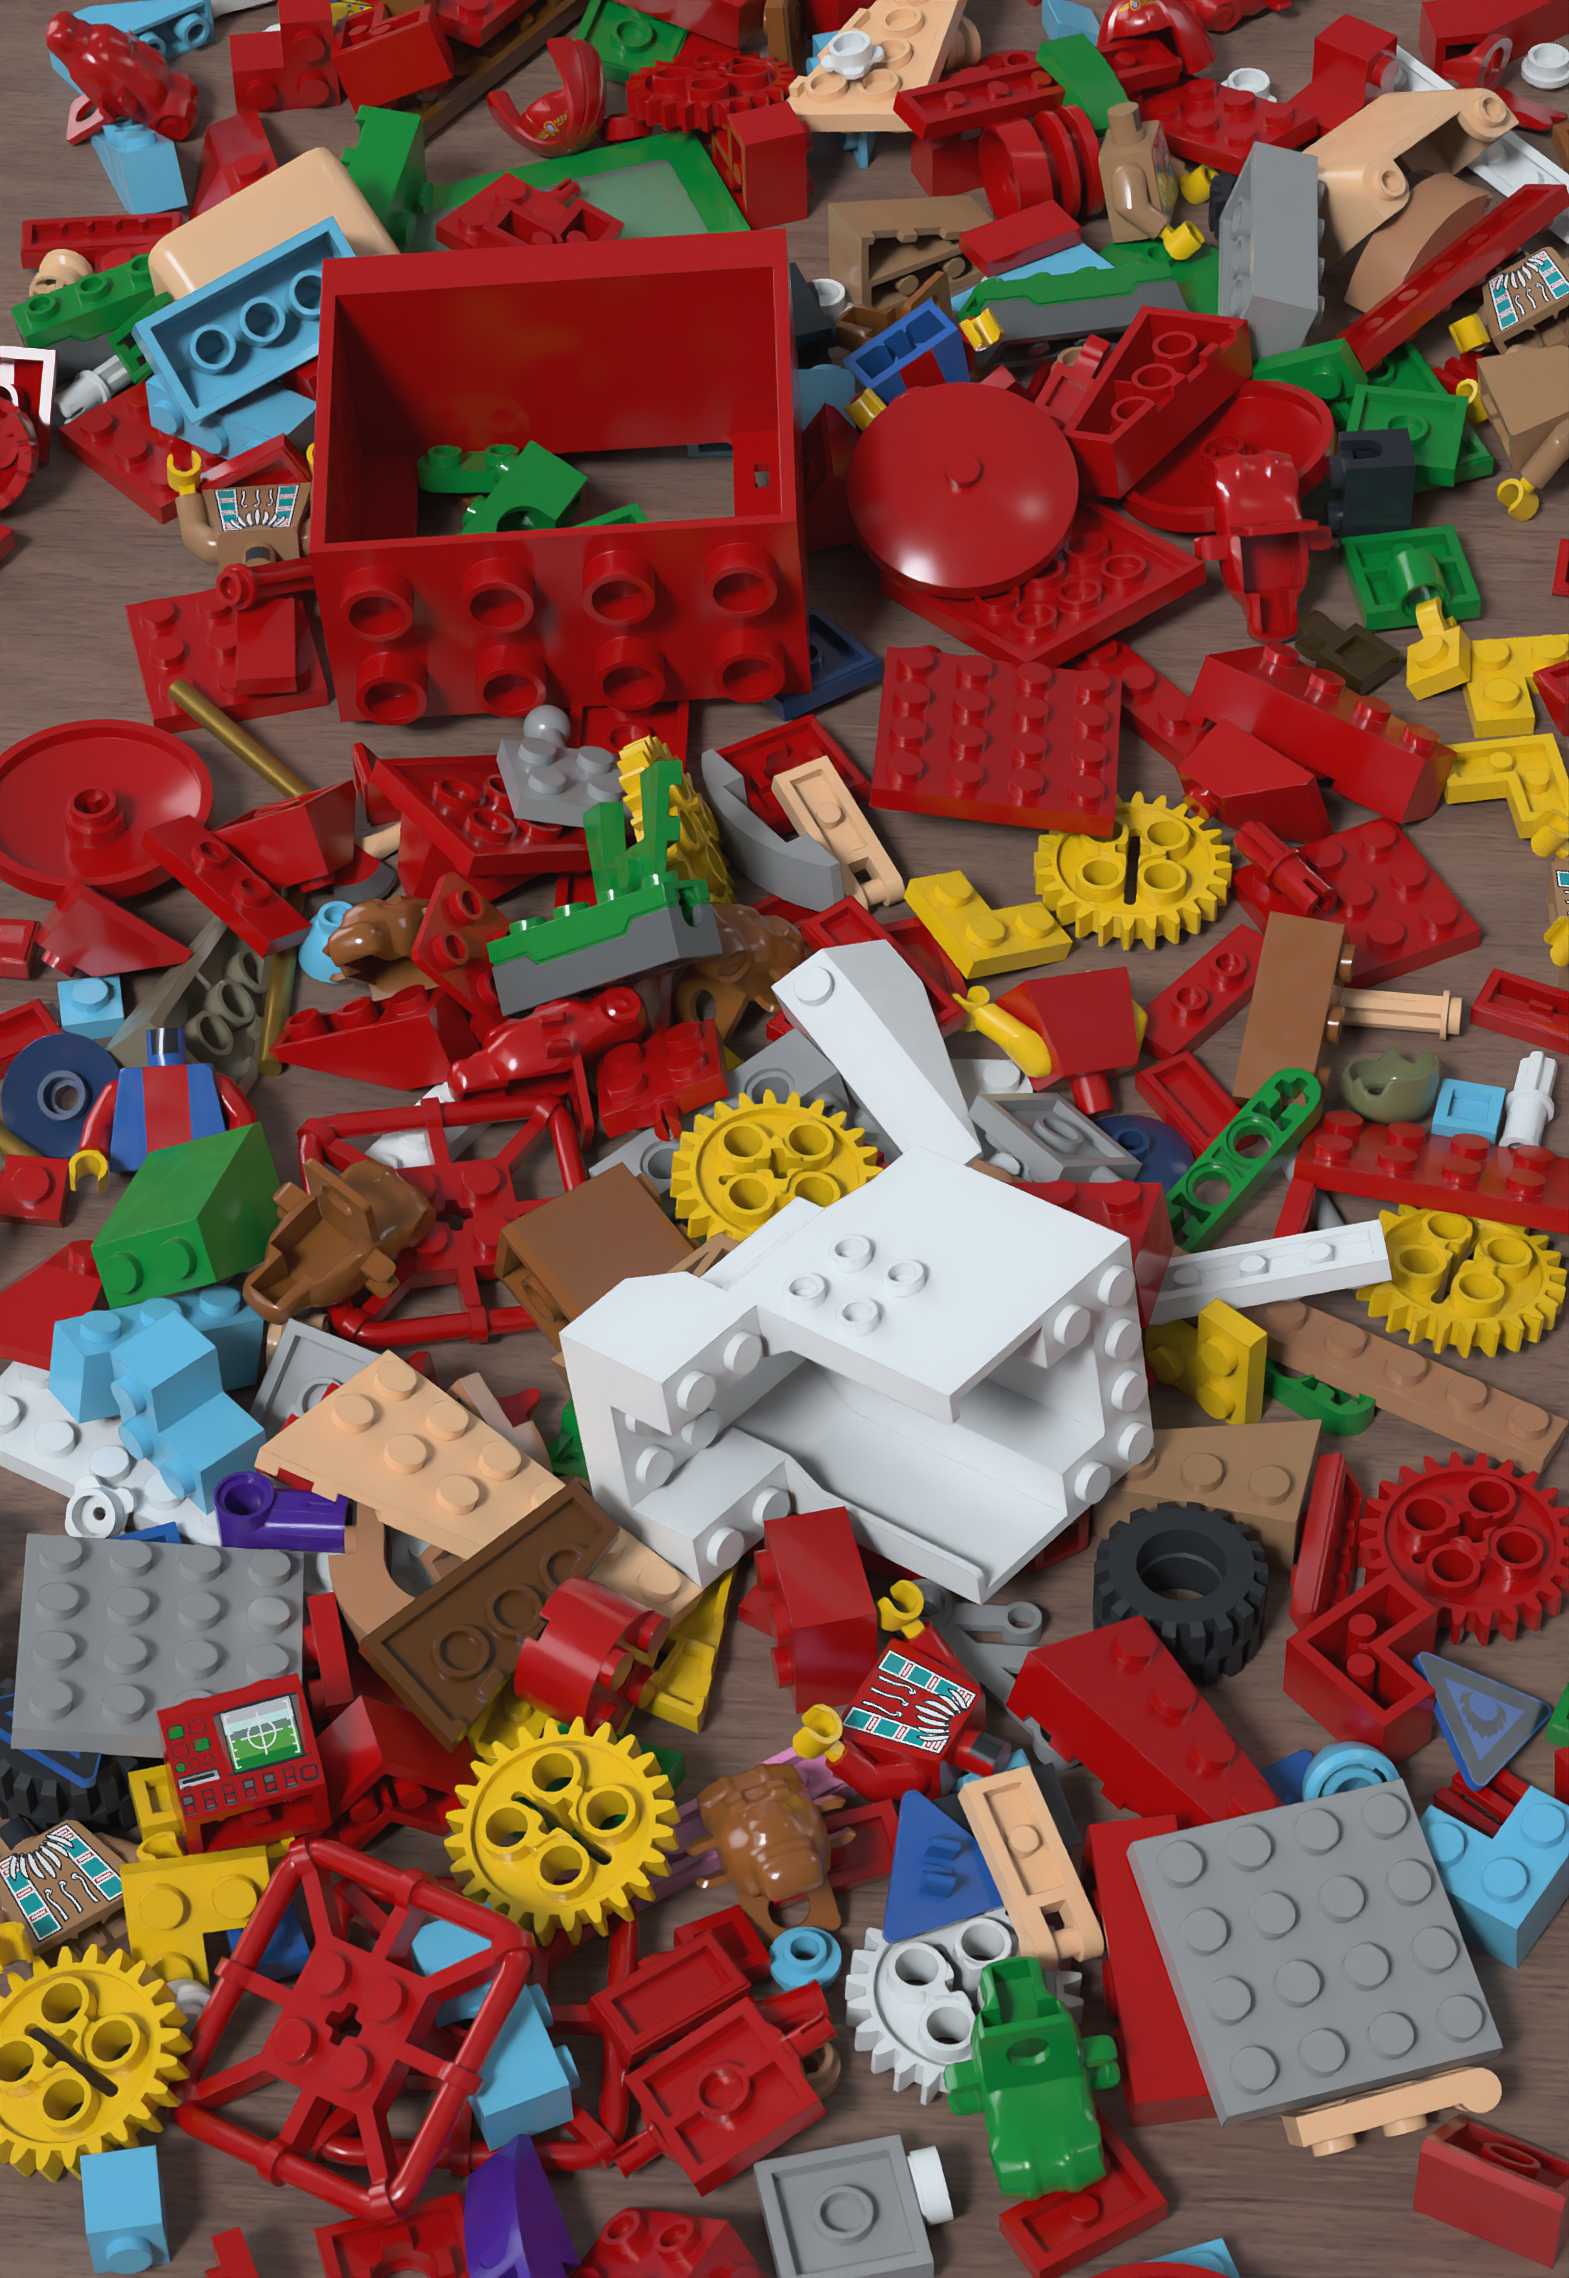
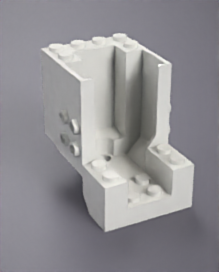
M914 1144L873 1180L827 1208H823L799 1196L796 1197L700 1278L686 1271L626 1278L559 1332L593 1499L614 1522L703 1590L725 1570L733 1567L742 1555L764 1537V1521L787 1517L791 1512L804 1514L845 1506L857 1544L979 1605H983L1090 1505L1099 1502L1114 1483L1134 1465L1141 1463L1148 1456L1151 1448L1155 1447L1130 1239L917 1144Z

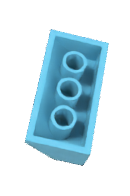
M333 215L134 324L132 336L157 380L190 425L199 422L318 356L323 259L356 257Z

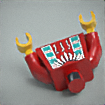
M898 1581L890 1588L893 1598L902 1606L903 1612L898 1611L886 1597H883L875 1604V1609L877 1612V1625L888 1631L901 1629L905 1634L903 1640L900 1641L895 1638L890 1640L841 1717L831 1707L823 1704L814 1705L801 1717L802 1723L807 1727H803L793 1736V1748L799 1757L816 1759L823 1754L826 1757V1767L832 1771L833 1777L844 1781L864 1799L872 1803L890 1798L892 1801H901L903 1795L909 1790L918 1791L929 1801L947 1796L963 1770L982 1778L1003 1773L1011 1750L1010 1743L985 1734V1694L981 1690L980 1685L931 1621L922 1623L917 1617L924 1606V1598L918 1586L911 1581Z

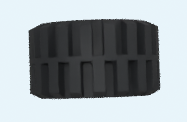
M1172 1501L1157 1503V1511L1148 1512L1142 1507L1130 1513V1523L1118 1520L1109 1529V1540L1102 1539L1099 1544L1097 1559L1094 1562L1093 1629L1096 1630L1142 1615L1191 1681H1199L1202 1687L1217 1683L1218 1673L1222 1672L1231 1677L1241 1670L1242 1659L1251 1660L1258 1650V1639L1263 1638L1268 1588V1564L1264 1563L1265 1552L1260 1542L1250 1541L1251 1530L1242 1522L1230 1524L1229 1513L1218 1508L1209 1513L1201 1510V1503L1188 1501L1186 1508H1174ZM1169 1589H1184L1199 1593L1204 1597L1183 1601L1168 1599L1156 1593Z
M6 1678L0 1684V1697L15 1693V1680ZM0 1739V1817L2 1820L26 1818L39 1835L65 1820H77L92 1834L102 1832L111 1835L110 1830L117 1826L126 1831L137 1823L129 1788L128 1773L163 1765L164 1758L102 1754L95 1785L90 1788H81L19 1749H11L9 1743Z

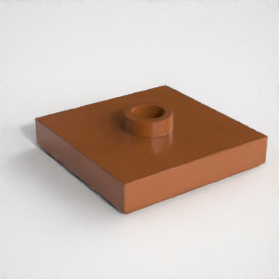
M766 0L763 25L764 34L768 37L769 56H776L777 62L787 61L788 67L795 68L797 78L807 37L803 0Z

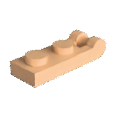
M827 755L773 777L771 790L799 836L808 833L840 862L845 898L852 895L867 911L869 907L878 903L889 906L904 900L905 886L899 872ZM866 869L872 880L859 884L853 873Z
M1027 1765L965 1783L958 1794V1798L1019 1938L1020 1955L1037 1958L1045 1969V1973L1055 1970L1058 1966V1961L1074 1957L1077 1961L1082 1962L1101 1956L1104 1951V1940L1100 1926L1030 1766ZM1059 1911L1065 1928L1050 1932L1043 1916Z
M1461 2066L1281 2116L1289 2144L1300 2147L1311 2145L1314 2157L1357 2146L1354 2133L1378 2126L1383 2127L1385 2137L1401 2135L1429 2126L1425 2113L1450 2106L1460 2111L1486 2113L1494 2109L1499 2103L1502 2089L1498 2077L1492 2071L1480 2067Z

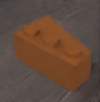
M1270 911L1232 1097L1239 1107L1243 1108L1272 1075L1286 1068H1301L1310 1072L1318 1080L1323 1105L1326 1104L1331 1084L1332 1068L1325 1067L1330 1043L1338 1044L1345 1011L1344 1006H1339L1345 982H1351L1357 955V945L1350 943L1345 924ZM1300 1092L1294 1098L1286 1095L1281 1096L1282 1113L1292 1103L1299 1104L1302 1107L1305 1105L1304 1093Z

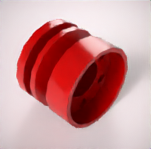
M1072 103L1060 106L1054 112L1048 109L1040 111L1034 115L1032 124L1019 116L991 123L982 128L979 137L978 158L986 198L995 220L1051 199L1072 219L1077 218V215L1084 218L1096 215L1102 211L1105 195L1099 168L1100 147L1090 120L1079 106Z

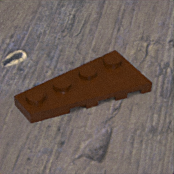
M574 1479L361 1639L359 1652L451 1754L514 1674L527 1636L537 1641L540 1640L549 1623V1620L539 1615L547 1600L569 1578L580 1575L588 1579L617 1542L620 1527Z

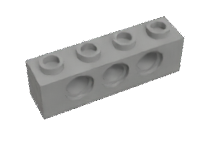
M795 1027L727 1074L729 1096L695 1108L682 1115L680 1122L682 1132H693L695 1116L698 1114L713 1119L715 1102L721 1101L734 1111L738 1107L739 1093L744 1092L754 1104H762L766 1089H771L777 1103L786 1104L788 1097L793 1091L798 1092L800 1107L807 1109L820 1098L824 1100L823 1116L827 1118L841 1111L848 1113L851 1111V1107L839 1070ZM651 1126L588 1169L591 1178L623 1162L634 1176L643 1174L651 1181L661 1196L663 1205L660 1207L674 1226L680 1223L688 1224L689 1218H676L677 1198L670 1197L674 1151H679L681 1137L680 1135L675 1140L671 1129L669 1130L671 1141L665 1142L657 1138L654 1126Z

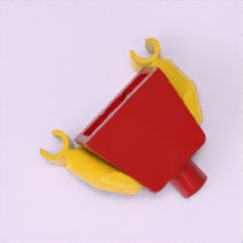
M1126 966L1097 971L1086 970L1083 973L1026 980L996 999V1004H988L990 994L983 986L971 987L966 1000L957 993L951 995L966 1012L965 1026L959 1030L966 1032L978 1030L999 1045L1027 1075L1034 1090L1044 1093L1071 1088L1076 1109L1089 1120L1101 1118L1116 1111L1108 1082L1137 1066L1148 1021L1146 1012L1131 997L1129 974Z

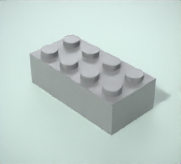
M1257 141L1254 142L1219 219L1218 316L1248 319L1252 360L1305 347V336L1309 329L1316 330L1318 328L1325 305L1324 297L1318 296V287L1323 276L1325 264L1324 258L1318 257V248L1324 232V220L1318 218V209L1324 193V182L1318 180V156Z

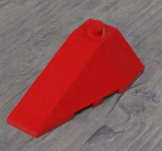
M256 108L207 126L188 222L278 169Z

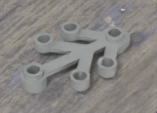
M929 1579L911 1581L918 1586L924 1598V1606L920 1615L929 1616L919 1617L920 1615H918L917 1617L922 1623L931 1621L980 1687L1033 1736V1751L1036 1757L1044 1765L1052 1762L1056 1771L1070 1770L1079 1764L1080 1761L1078 1759L1069 1764L1049 1746L1052 1735L1032 1717L1023 1722L1005 1706L1016 1681L1009 1673L1019 1674L1028 1651L1040 1648L1032 1647L1039 1642L1042 1636V1614L1038 1607L1024 1601L1014 1602L1008 1606L957 1603L947 1588ZM893 1599L894 1607L898 1611L903 1612L900 1603ZM1015 1622H1027L1031 1626L1020 1629L1012 1626V1624ZM901 1629L895 1631L901 1638L905 1637ZM964 1631L1001 1632V1637L1007 1645L976 1643Z

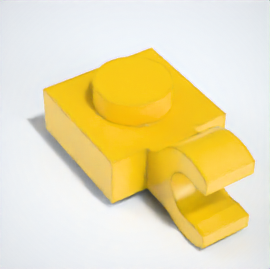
M1439 596L1417 604L1416 618L1423 639L1407 646L1406 686L1417 701L1470 681L1471 641L1460 625L1457 626L1453 616L1446 619L1443 618L1441 610L1442 600Z

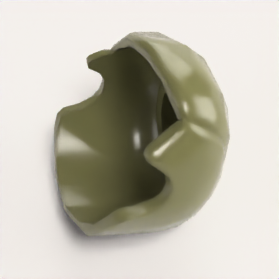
M1391 1047L1378 1060L1363 1058L1348 1062L1342 1073L1340 1083L1343 1101L1352 1112L1362 1117V1119L1376 1124L1389 1126L1395 1122L1410 1123L1417 1121L1429 1112L1435 1101L1440 1084L1442 1061L1433 1051L1425 1049L1420 1053L1415 1062H1409L1401 1056L1396 1047Z

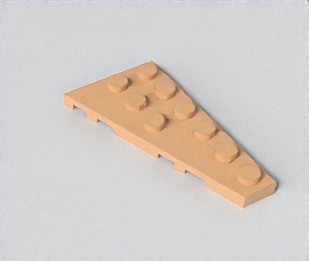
M877 0L869 9L860 8L836 35L853 30L865 32L869 35L872 46H881L883 48V60L873 63L870 71L863 77L849 80L843 78L839 72H827L822 69L821 59L826 55H830L828 43L817 55L819 64L808 77L798 76L788 87L790 96L786 101L790 103L799 121H807L811 132L852 134L856 132L890 131L900 134L912 131L892 110L896 94L900 91L938 83L967 0Z
M389 1349L259 1448L254 1467L274 1476H277L282 1468L312 1481L314 1485L311 1492L336 1502L341 1494L375 1509L379 1522L466 1560L566 1486L561 1480ZM618 1525L620 1533L617 1542L588 1579L597 1581L665 1615L671 1621L670 1631L697 1607L704 1590Z

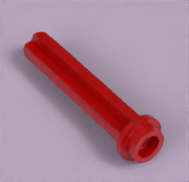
M310 556L251 567L243 563L229 564L218 575L216 580V592L222 603L235 610L247 609L258 600L316 590Z

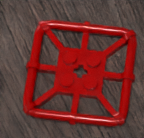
M551 1092L545 1096L520 1094L440 1103L438 1097L421 1099L420 1105L334 1114L320 1119L309 1118L297 1131V1138L299 1140L297 1160L303 1190L308 1195H311L303 1164L310 1157L314 1158L324 1167L325 1162L342 1173L352 1164L372 1159L340 1139L423 1130L430 1165L397 1168L395 1170L404 1181L412 1186L419 1187L434 1207L436 1220L433 1226L417 1245L400 1251L394 1261L396 1266L394 1275L400 1282L390 1295L385 1298H379L373 1293L361 1308L353 1309L351 1297L338 1304L327 1306L328 1316L335 1331L338 1332V1338L361 1347L385 1348L468 1338L470 1344L487 1342L489 1335L540 1330L522 1306L485 1310L484 1305L481 1304L477 1281L498 1279L494 1269L500 1230L510 1222L556 1198L516 1201L511 1180L512 1174L550 1132L564 1191L567 1192L588 1180L575 1123L569 1111L565 1109V1100ZM529 1119L495 1158L450 1162L443 1128ZM446 1215H458L466 1219L463 1221L462 1229L458 1231L451 1230L447 1222H437V1220ZM456 1283L462 1313L381 1322L411 1288Z
M311 1834L299 1837L290 1842L289 1852L275 1868L230 1958L222 1957L214 1971V1974L220 1978L188 2038L192 2042L193 2048L181 2054L178 2058L190 2071L189 2078L169 2082L167 2088L180 2100L178 2107L162 2106L163 2115L166 2119L174 2121L189 2136L256 2168L260 2179L273 2186L282 2187L289 2184L356 2218L373 2222L380 2221L387 2227L401 2222L408 2217V2208L412 2206L422 2192L469 2096L477 2098L486 2081L479 2076L526 1983L532 1964L531 1961L538 1955L534 1935L530 1931L523 1930L520 1925L508 1916L438 1886L435 1877L421 1869L413 1867L404 1871L339 1841L323 1838L316 1839ZM329 1870L394 1898L395 1907L371 1953L345 1941ZM302 1881L316 1945L292 1990L255 1973ZM427 1913L491 1942L490 1948L425 1978L400 1967ZM494 1979L453 2063L420 2049L442 2003ZM245 1991L283 2008L260 2054L200 2081ZM357 2012L355 2019L363 2025L357 2038L346 2036L340 2044L339 2030L342 2023L349 2015ZM411 2067L443 2083L399 2169L387 2113ZM276 2079H281L302 2089L278 2138L271 2141L209 2112L211 2109ZM331 2104L357 2117L372 2182L369 2189L304 2158Z
M347 1877L341 1879L333 1886L345 1941L349 1943L351 1921L354 1923L358 1922L377 1941L389 1919L377 1905H395L394 1898L354 1880L352 1881ZM435 1877L438 1886L465 1897L462 1891L466 1886H458L454 1877ZM555 1879L553 1885H565L573 1880ZM635 1895L628 1901L633 1911L634 1920L628 1922L616 1912L606 1916L608 1928H611L607 1988L637 1971L640 1925L635 1907L637 1901ZM592 1923L582 1925L581 1938L578 1945H572L564 1928L556 1930L549 1946H542L540 1943L537 1946L538 1955L531 1961L532 1964L526 1980L527 1987L538 1983L548 2002L550 1972L598 1934ZM409 1949L401 1966L415 1973ZM548 2004L553 2018V2026L545 2028L548 2035H594L603 2039L599 2114L597 2123L571 2097L574 2119L561 2125L577 2141H532L544 2172H577L594 2169L597 2166L606 2170L615 2163L609 2151H613L622 2145L628 2125L630 2089L623 2078L631 2073V2066L628 2067L587 2010L588 2005ZM357 2012L352 2013L344 2020L339 2030L340 2035L347 2030L362 2029L363 2025L355 2019ZM434 2020L420 2049L453 2063L469 2030H464L462 2025L454 2023L438 2028ZM410 2067L395 2099L407 2089L439 2090L443 2082ZM468 2100L452 2130L451 2139L447 2140L433 2168L450 2169L451 2177H469L472 2170L477 2169L502 2148L489 2151L485 2140H473L475 2115ZM331 2104L307 2153L317 2163L328 2161L329 2163L346 2167L368 2168L362 2138L349 2137L359 2129L356 2115L339 2107L332 2112ZM392 2138L399 2168L415 2138Z

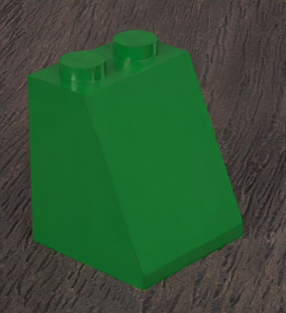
M261 1122L161 1148L147 1155L90 1246L110 1310L143 1302L151 1298H158L216 1283L264 1262L269 1237L281 1222L277 1216L279 1206L272 1199L273 1194L281 1185Z

